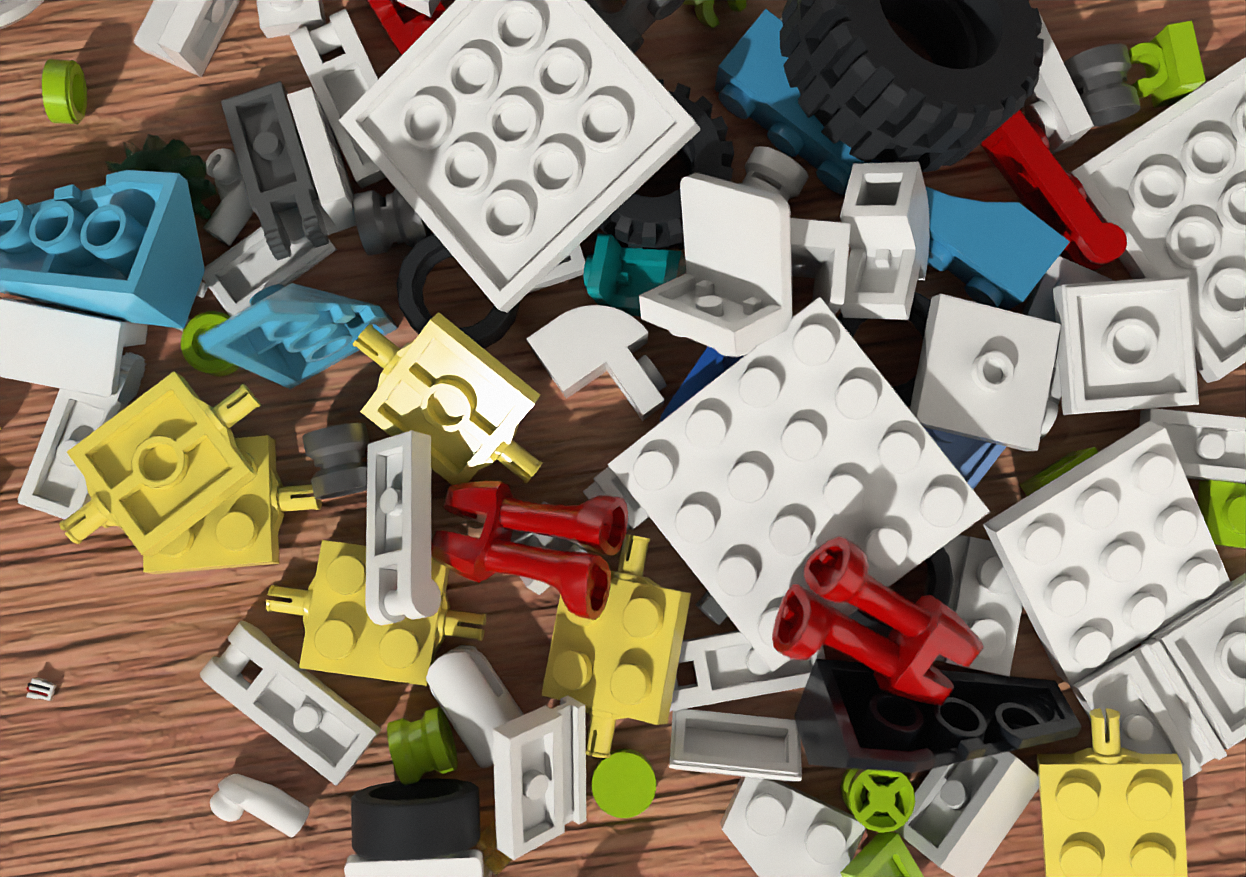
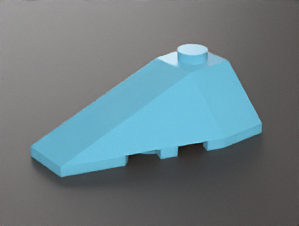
M124 170L106 175V185L81 191L71 184L54 189V198L42 202L25 205L18 199L0 203L1 293L131 323L184 329L205 268L188 182L181 174Z
M291 283L285 287L283 284H276L259 291L250 299V307L237 313L198 338L205 351L281 386L292 389L359 351L360 349L354 347L353 343L369 324H372L384 336L398 328L392 317L378 305Z

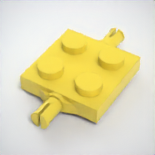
M439 312L427 323L415 340L405 344L401 349L377 331L372 324H369L354 341V347L360 349L383 368L377 390L360 412L391 437L411 430L431 435V469L450 484L468 483L478 470L493 464L496 459L526 484L543 464L542 461L536 459L513 440L517 433L519 422L536 403L540 394Z
M173 371L67 451L69 457L85 477L91 500L67 519L62 520L59 523L60 528L67 531L64 534L71 541L80 544L82 540L107 521H110L124 530L141 555L153 557L258 476L236 447L234 435L230 428L254 409L260 407L259 400L254 397L255 395L245 384H241L237 390L216 406L211 407L201 401L183 376Z
M268 435L234 438L236 447L258 476L153 557L143 555V572L163 574L279 564L278 532L284 518V512L309 509L320 510L322 500L313 497L312 484L283 487L276 471L275 439ZM107 521L102 526L104 528H109L111 526L117 525L113 524L110 521Z
M625 535L617 572L611 571V587L605 609L596 620L578 617L569 612L560 595L541 695L557 700L568 695L585 704V712L591 714L586 737V755H593V757H611L610 751L617 719L631 718L655 725L668 724L691 593L664 588L648 577H643L650 538Z
M322 540L316 576L309 585L308 590L281 587L273 584L269 588L267 595L292 599V602L266 599V609L268 612L274 611L303 615L305 637L299 668L429 686L426 676L429 667L435 662L436 653L444 641L445 635L482 641L485 630L463 627L460 624L486 625L485 613L477 614L449 610L450 605L446 588L450 569L435 561L432 557L431 579L437 583L441 593V604L437 613L430 617L413 620L405 617L401 622L387 625L375 624L369 618L365 605L366 546Z
M1101 708L1091 710L1089 713L1092 728V748H1086L1073 754H1037L1045 877H1188L1182 763L1177 754H1140L1126 748H1121L1120 712L1105 708L1106 734Z

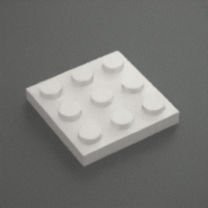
M1150 421L983 524L1056 674L1070 686L1232 585L1166 428Z

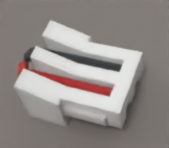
M32 678L31 682L28 683L27 691L30 692L27 693L26 697L51 701L53 700L54 690L57 685L47 682V679Z

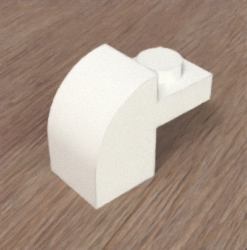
M855 163L852 166L840 214L842 223H851L849 240L851 252L847 264L844 304L840 308L844 318L909 320L917 280H925L929 255V205L920 163Z
M602 305L578 307L563 313L526 338L532 351L566 399L607 371L642 421L663 407L664 398L659 393L660 390L667 386L663 377L646 355L638 360L632 355L633 352L647 343L648 331L638 320L626 312Z

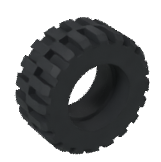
M787 0L782 13L783 27L779 31L781 56L789 57L783 65L790 88H798L801 94L798 98V104L808 118L814 115L824 126L821 133L834 144L839 140L851 148L849 154L863 162H871L873 159L880 160L881 163L919 162L922 172L936 171L941 166H951L962 160L1024 106L1025 100L1034 92L1039 80L1040 67L1043 60L1044 40L1037 38L1041 33L1042 22L1038 8H1031L1029 0ZM887 19L899 24L914 35L927 50L933 63L922 58L904 44L893 31Z

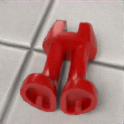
M477 481L448 487L443 508L456 516L484 523L480 538L436 530L431 541V557L435 561L460 576L478 583L488 579L495 573L516 575L546 583L559 591L567 610L572 614L590 620H596L600 617L605 609L611 587V571L606 560L599 555L585 552L559 551L511 542L513 530L567 540L596 553L609 556L616 555L623 544L628 525L627 503L623 498L599 495L580 505H552L515 499L510 491V486L502 481Z
M841 536L827 541L812 554L804 568L805 581L813 592L799 584H793L787 590L774 622L772 633L773 647L777 652L790 659L807 660L823 644L831 646L873 669L874 676L881 690L914 701L942 706L954 686L943 673L932 666V663L940 654L962 666L969 667L983 650L984 645L980 638L957 613L932 595L921 596L914 603L873 578L868 573L869 565L865 552L855 543ZM822 598L835 603L847 602L892 627L893 630L888 638L838 611Z

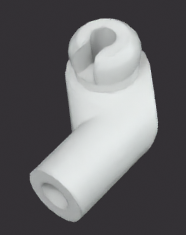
M221 148L212 152L206 161L207 174L215 178L221 203L203 229L219 241L231 246L254 211L251 209L236 154L230 149Z
M232 774L218 783L220 790L210 799L212 812L225 821L231 822L240 819L243 811L246 810L289 837H294L299 832L310 812L309 807L279 788L240 774Z

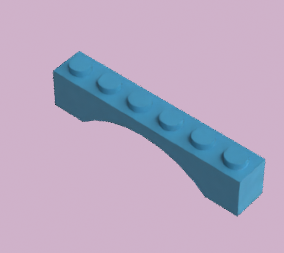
M765 9L718 66L714 90L719 93V100L728 111L741 119H747L748 117L753 119L768 131L767 136L777 149L791 157L801 156L817 169V177L826 187L835 193L845 195L853 164L881 163V161L873 159L871 162H863L849 154L851 151L849 146L840 140L835 144L832 143L821 133L824 128L821 122L814 115L810 118L806 116L798 104V98L801 94L797 87L790 88L783 65L789 57H782L780 51L779 31L783 27V22ZM925 186L930 220L927 265L938 271H945L947 269L966 284V293L976 303L1004 310H1010L1026 299L1070 242L1019 202H982L950 196Z

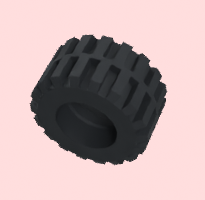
M657 79L664 86V79ZM677 83L675 91L668 92L701 129L677 154L686 163L690 175L700 173L731 182L733 173L731 165L734 149L733 142L725 140L728 127L723 117L720 116L712 119L713 104L703 95L694 103L689 99L691 88ZM680 188L671 194L661 197H645L633 193L595 230L600 228L604 231V234H612L618 243L619 241L627 243L628 248L642 249V247H650L656 250H668L669 246L677 244L679 249L682 250L685 247Z

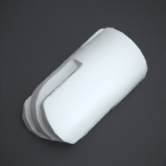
M461 645L437 658L429 667L426 680L433 696L477 764L481 768H487L494 764L493 728L524 714L486 657L481 652H478L474 646Z

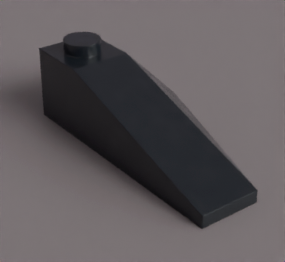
M826 659L815 660L794 715L810 765L915 773L1075 737L1082 726L1055 680L939 670L952 682L954 688L944 704L938 706L914 701L881 690L874 676V670L863 663Z

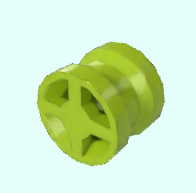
M441 707L425 711L422 719L413 722L404 718L388 722L387 739L389 751L401 783L408 785L418 782L423 773L431 770H437L444 774L457 769V752L452 730Z
M847 768L844 772L840 785L842 800L859 823L867 829L879 833L895 831L906 824L913 814L916 802L914 788L907 776L902 772ZM866 789L868 790V795H867L868 800H866V795H865Z

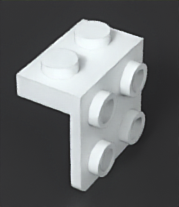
M694 173L684 177L680 183L686 274L639 295L641 319L667 329L675 336L687 337L712 347L719 354L734 357L746 355L754 351L756 346L786 331L792 319L789 205L780 195L704 174Z

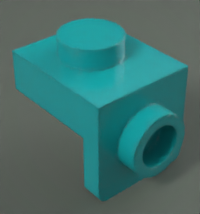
M599 233L594 254L588 255L584 265V285L587 293L598 305L613 307L631 316L641 317L639 295L686 273V261L682 251L624 248L620 246L612 234Z

